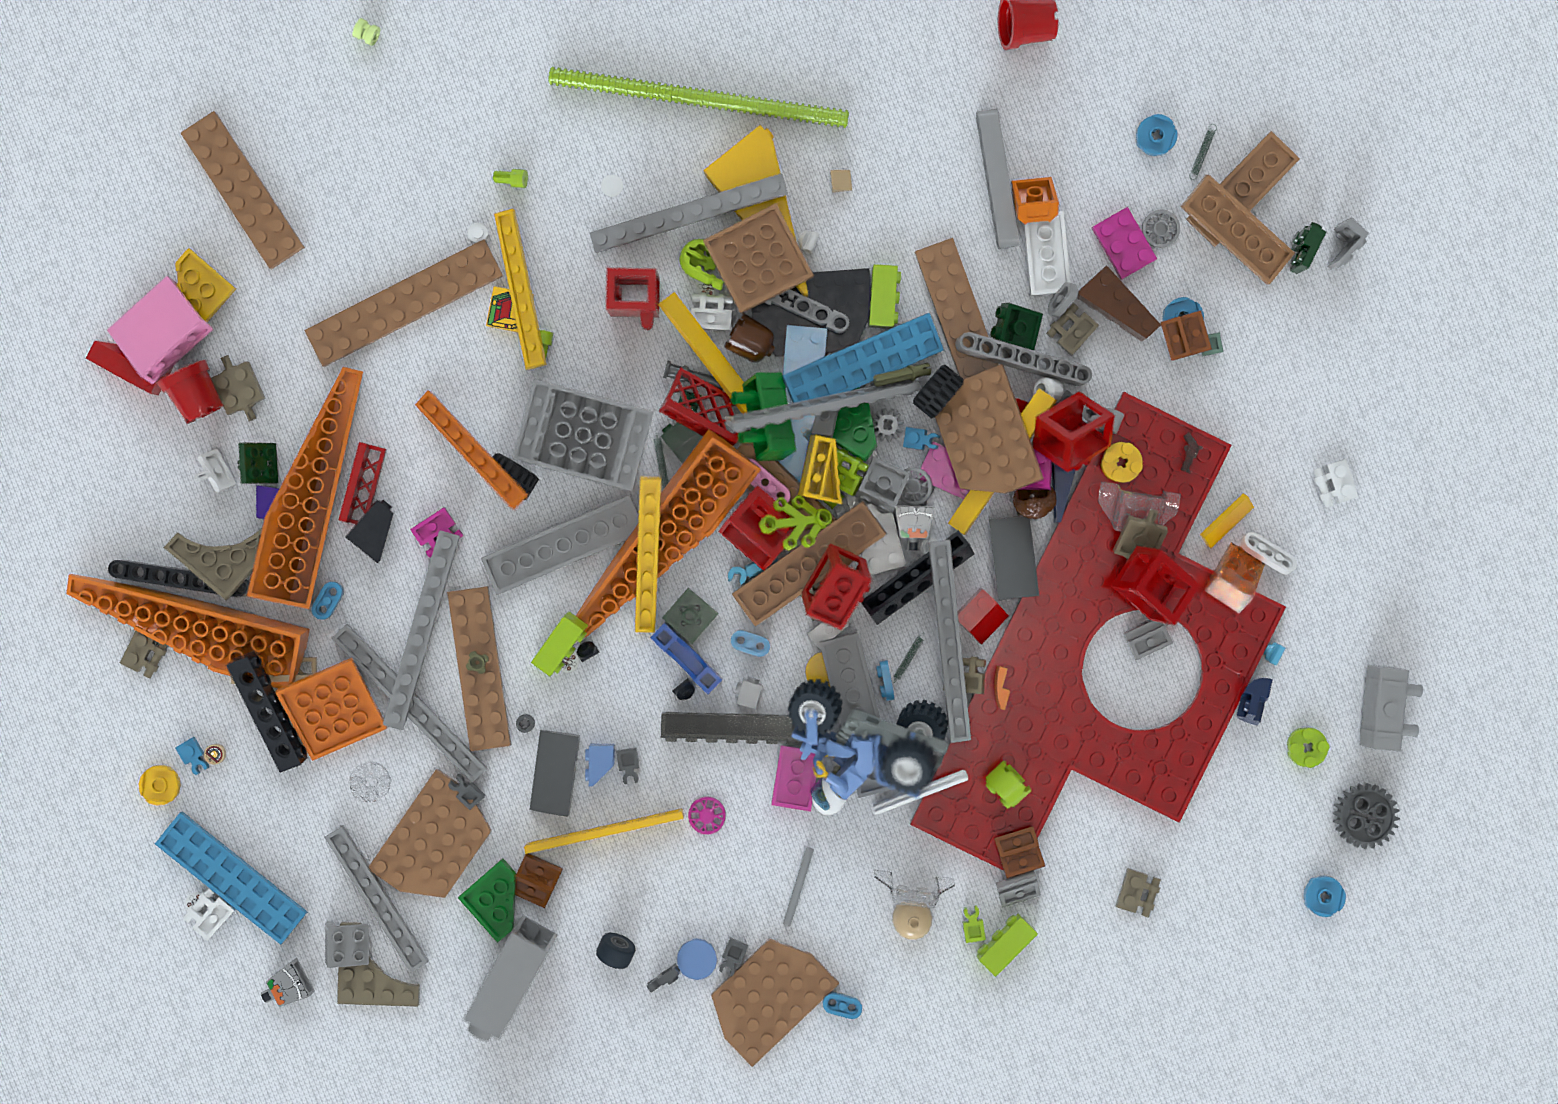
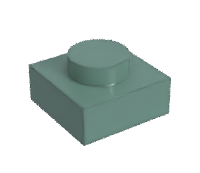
M1220 332L1208 334L1212 350L1202 352V357L1224 352Z

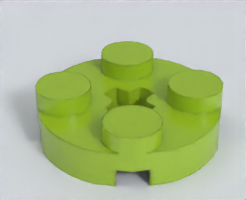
M1310 727L1296 729L1287 740L1289 758L1295 764L1302 767L1314 768L1325 760L1330 748L1324 734ZM1304 743H1306V744L1311 743V744H1312V745H1311V748H1312V749H1311L1310 752H1309V751H1306V752L1303 751V750L1305 749V747L1303 746Z

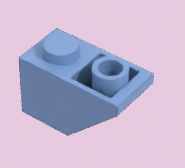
M590 744L589 749L585 750V761H589V769L585 770V781H589V787H593L614 766L615 744Z

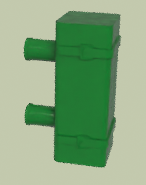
M782 372L755 373L742 384L744 392L734 391L731 395L732 404H746L747 413L788 404L785 391L786 385L782 378ZM791 418L784 420L783 423H768L764 427H750L751 431L738 433V440L741 444L753 443L756 461H781L796 451L795 434L793 433Z

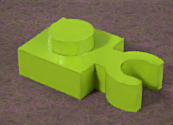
M974 906L975 912L973 914H968L967 907L963 908V913L968 921L962 922L966 943L986 940L983 919H977L979 916L977 906Z

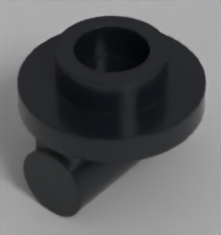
M591 641L580 644L577 649V655L581 662L600 653L597 646Z
M687 678L672 692L679 700H687L694 694L695 687Z

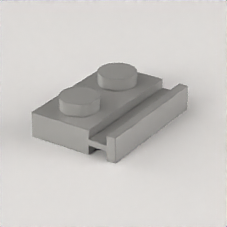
M1152 620L1123 633L1135 660H1139L1173 644L1165 625Z
M1034 870L996 882L1003 908L1041 895Z

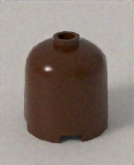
M742 313L741 319L737 320L729 334L731 338L724 345V348L751 362H760L765 356L770 357L775 349V346L772 345L774 334L768 327Z

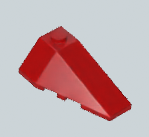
M94 340L85 358L130 384L157 396L161 392L157 382L168 376L174 367L173 365L154 384H151L138 374L117 344Z

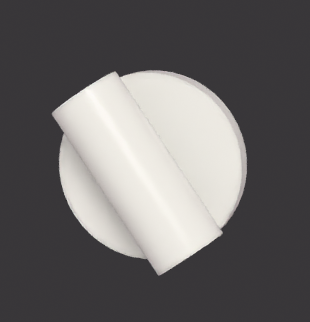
M815 231L803 232L799 237L801 250L812 253L820 234Z

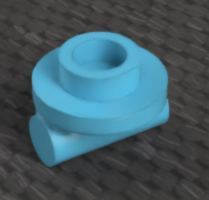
M1276 642L1272 645L1268 644L1264 651V655H1266L1265 660L1277 666L1286 647Z

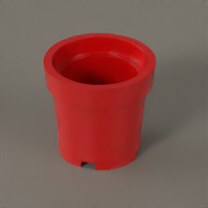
M1000 0L998 8V34L1003 49L1011 50L1019 48L1020 45L1053 41L1052 39L1056 38L1059 27V19H1055L1054 13L1058 12L1055 0Z
M206 359L183 367L157 382L161 391L167 393L186 424L195 422L196 418H203L224 406L210 377V368Z

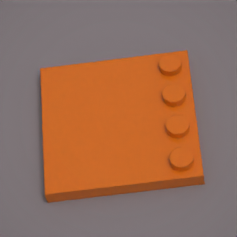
M349 658L276 690V695L312 761L387 729V726L383 725L384 719L353 658Z

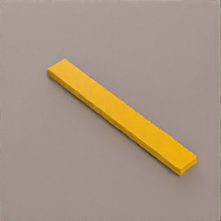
M512 208L495 213L494 217L524 364L527 370L546 366L547 363L516 212Z
M673 292L658 304L729 398L731 399L732 392L734 391L744 392L742 386L744 381L677 294ZM746 404L736 405L742 414L747 413Z
M1038 388L1021 414L1030 439L1034 435L1036 416L1053 407L1057 401L1040 388ZM970 490L948 524L959 530L963 535H966L994 492Z
M640 476L635 632H655L661 477Z
M682 808L528 842L524 846L525 854L676 821L684 819L685 815Z

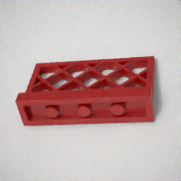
M680 367L658 412L702 436L709 429L732 446L737 443L739 432L734 431L731 433L726 429L724 424L726 419H722L719 411L727 408L729 415L735 416L732 407L736 405L732 404L731 399L724 391ZM681 375L689 380L690 386L682 387L680 382ZM702 386L706 389L708 395L700 397L696 387ZM692 389L695 399L687 400L684 391ZM680 392L683 402L677 403L672 400V395ZM719 396L723 398L725 405L718 407L714 397ZM710 399L713 408L705 410L702 400ZM697 402L701 412L695 413L691 410L689 404ZM715 412L718 422L713 423L710 421L707 413Z

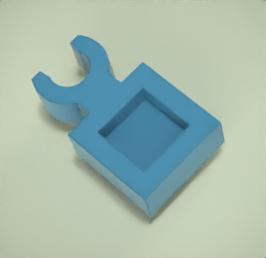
M906 427L903 447L924 450L925 445H927L931 449H938L939 446L932 444V439L940 438V435L931 433L927 436L928 430Z
M195 737L175 747L184 764H192L191 770L193 774H200L198 765H202L204 770L209 768L207 761L202 760L200 757L204 755V751Z

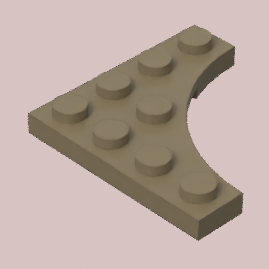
M262 528L241 543L214 547L193 542L177 532L163 548L224 600H228L253 571Z
M341 922V923H340V926H343V925H357V924H362V923H357V922ZM370 956L368 965L338 967L337 1004L419 1006L420 985L406 983L389 977L374 960H371Z

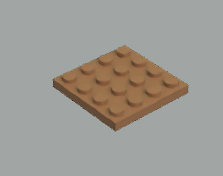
M777 204L703 240L740 314L814 276Z

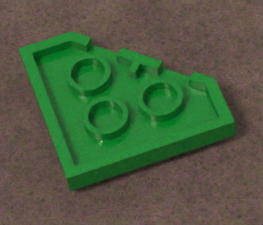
M866 402L859 403L857 407H841L838 411L833 438H830L835 439L837 445L865 462L877 447L870 405Z
M502 858L458 897L497 943L514 929L516 872Z

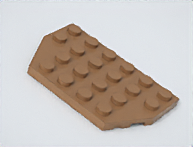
M998 365L964 379L961 388L935 417L960 489L1007 494L1043 480L1044 477L1004 365Z
M439 769L434 771L369 865V869L400 892L445 898L492 830L488 822L485 821L484 815L477 804L469 810L456 798L459 792L450 789L448 784L450 780L455 784L459 783Z
M769 938L734 972L732 977L729 976L711 994L724 1038L753 1067L811 1012L827 994L835 989L839 982L812 953L798 950L790 945L782 944Z

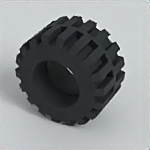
M944 364L940 366L915 396L913 404L932 419L953 398L963 385L964 379Z
M495 453L493 458L528 494L524 499L527 500L539 481L538 477L508 457Z

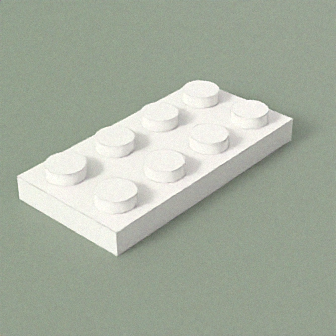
M1058 211V215L1050 222H1031L1026 225L1023 223L1030 296L1056 294L1064 283H1071L1064 211Z

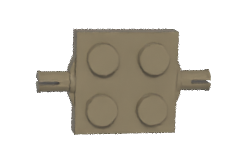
M229 355L221 357L220 359L225 370L211 379L224 404L223 407L226 414L231 415L238 411H244L248 421L255 420L256 416L252 407L257 402L266 398L250 362L246 361L233 366Z
M1151 509L1146 519L1128 516L1114 546V553L1122 555L1128 560L1136 546L1160 549L1168 529L1166 526L1154 522L1158 512Z

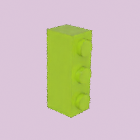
M873 264L868 327L891 329L894 327V324H898V312H895V304H899L900 292H896V286L901 281V272L898 271V266Z
M568 611L531 663L549 677L554 672L558 674L565 665L563 663L565 657L570 658L576 650L573 647L577 641L581 643L587 635L585 630L588 625Z
M1019 913L1016 916L1012 915L1005 923L1006 926L1002 930L998 929L992 935V940L988 944H983L977 951L978 954L976 956L978 960L995 977L1038 935L1036 930Z

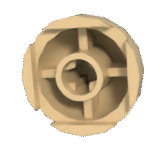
M908 898L896 905L892 921L895 930L902 937L917 940L929 932L932 926V914L925 902L917 898Z

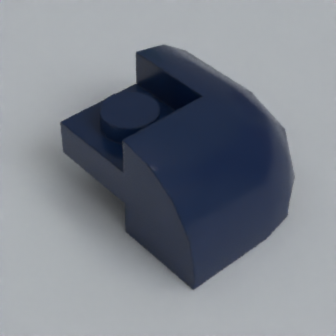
M1258 678L1246 686L1240 698L1237 711L1238 719L1258 726L1262 719L1265 702L1269 699L1273 679Z

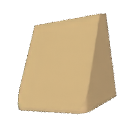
M830 170L832 193L852 191L850 170Z

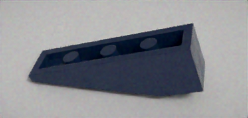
M1052 462V487L1057 495V504L1053 509L1055 523L1062 520L1076 470L1073 469L1066 472Z

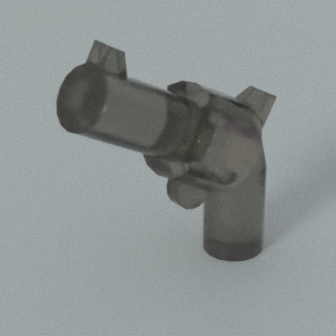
M1188 432L1183 436L1189 446L1186 445L1184 447L1186 457L1180 470L1190 474V466L1193 459L1197 458L1199 450H1202L1203 447L1199 446L1197 441Z

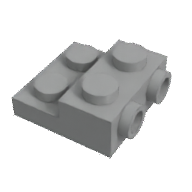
M873 457L855 496L859 497L860 502L864 501L866 505L871 503L877 506V510L882 513H892L896 508L910 473Z

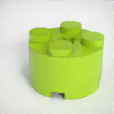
M1006 761L1001 762L986 776V787L993 794L997 792L1001 797L1000 801L1008 809L1011 806L1015 807L1032 791L1029 785L1025 787L1023 784L1025 780L1010 764L1006 767Z

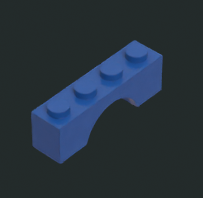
M666 622L650 637L707 694L722 681L723 678Z

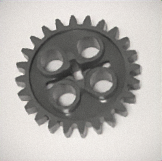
M1366 783L1365 787L1362 784H1357V789L1350 786V793L1343 791L1345 797H1338L1341 803L1334 804L1338 811L1332 812L1333 815L1338 816L1337 819L1333 820V823L1339 824L1336 827V831L1342 832L1340 837L1343 839L1347 838L1346 842L1349 844L1353 843V846L1357 848L1361 844L1363 849H1367L1368 845L1375 849V843L1383 846L1382 839L1389 842L1390 840L1387 835H1395L1392 828H1398L1399 826L1394 824V821L1400 820L1399 817L1395 816V813H1398L1400 810L1393 808L1397 802L1391 800L1392 795L1386 794V789L1381 788L1379 790V786L1375 784L1371 787L1369 783ZM1363 799V805L1357 808V801ZM1381 805V813L1376 814V808ZM1350 809L1382 819L1383 822L1379 823L1350 813ZM1353 818H1356V825L1351 827L1350 821ZM1375 824V831L1373 833H1370V826Z

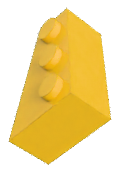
M810 435L798 495L842 504L835 439Z

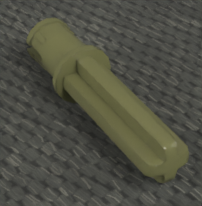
M930 364L908 365L904 369L877 374L873 376V383L876 387L909 379L914 381L918 377L931 375V368L926 369V367H930Z

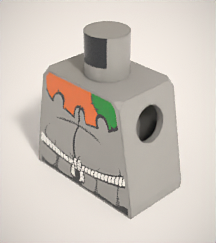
M896 505L894 512L899 538H907V550H919V538L928 539L934 506Z
M295 958L266 981L269 989L261 992V997L265 1003L275 999L280 1007L308 998L315 991L300 962Z

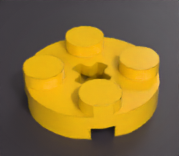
M1118 442L1112 444L1104 451L1101 459V468L1105 476L1110 480L1120 483L1129 482L1141 472L1143 467L1142 456L1139 450L1131 443ZM1119 457L1127 461L1124 468L1117 466Z

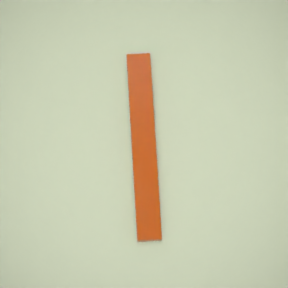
M427 390L415 406L511 509L515 510L528 494L431 391Z

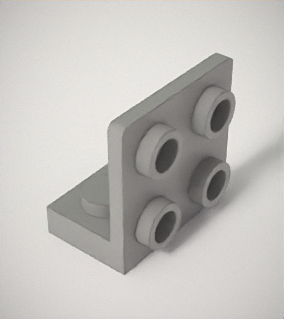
M1352 217L1339 223L1334 229L1337 237L1348 244L1327 266L1329 269L1339 268L1343 264L1346 265L1353 258L1352 253L1356 249L1362 248L1367 242L1365 238L1370 233Z
M334 922L325 923V963L327 968L369 964L368 924L335 926Z

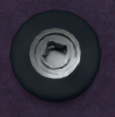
M609 932L602 936L596 949V955L605 965L615 969H624L629 966L636 947L629 938L618 933Z

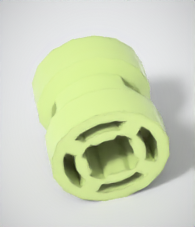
M360 18L354 26L352 36L357 39H363L366 44L373 46L379 38L381 29L376 25L368 24L366 20Z

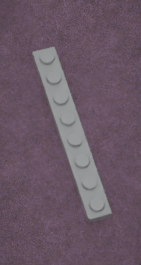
M341 826L324 838L409 972L412 973L428 963L427 956L375 874L369 869L368 863L345 827Z

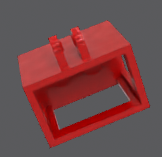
M606 268V310L611 317H641L642 328L645 331L652 329L654 318H659L660 277L657 269ZM620 285H648V302L619 301L622 300V288Z
M1079 391L1036 416L1033 449L1066 472L1073 469L1079 471L1082 469V465L1087 466L1091 463L1092 457L1111 446L1115 414ZM1084 405L1099 414L1100 417L1088 424L1082 421ZM1105 424L1103 434L1096 430Z
M757 485L718 532L765 571L784 549L783 541L791 535L796 526L778 528L769 534L761 531L760 521L767 515H771L777 520L792 517L784 511L775 510L773 506L775 500Z
M830 543L801 592L806 615L843 630L858 603L863 602L864 593L870 590L869 585L872 578L866 559ZM840 555L857 562L856 569L842 564ZM829 559L831 568L814 595L809 591Z
M1136 546L1111 586L1149 620L1176 625L1199 589L1200 584L1162 550ZM1176 588L1186 590L1173 612L1165 607Z

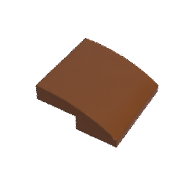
M1201 310L1160 322L1171 361L1212 350Z
M1033 827L994 838L1007 879L1046 866Z
M530 853L525 854L516 874L515 895L545 908L563 868Z

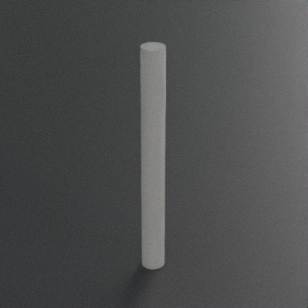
M806 847L783 924L786 926H791L814 849Z

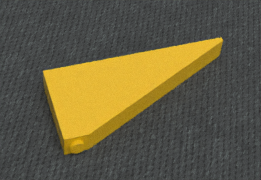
M759 125L703 171L706 178L718 192H723L781 174L774 147L773 134L768 128L763 129ZM786 195L734 211L741 220H744L777 204L796 240ZM806 281L795 286L803 296L808 297Z

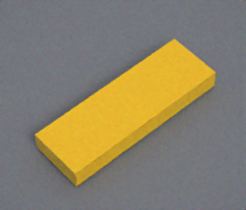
M1244 493L1240 495L1200 534L1209 548H1212L1254 508L1249 497Z

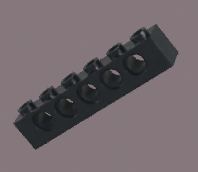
M959 530L946 539L950 540L953 570L975 555L970 544ZM926 553L864 598L861 604L876 625L933 585L930 553Z
M255 651L233 658L226 664V667L279 772L281 773L302 765L308 758L307 751L301 745L295 728L292 727L289 717L271 685L270 676L265 673L262 667L261 658L256 655ZM248 672H250L254 676V678H251L248 675ZM257 690L260 691L263 694V696H260L257 693ZM266 708L269 709L272 712V714L268 713L266 711ZM275 726L278 727L281 730V732L277 731L275 729ZM284 744L289 746L290 750L285 748Z

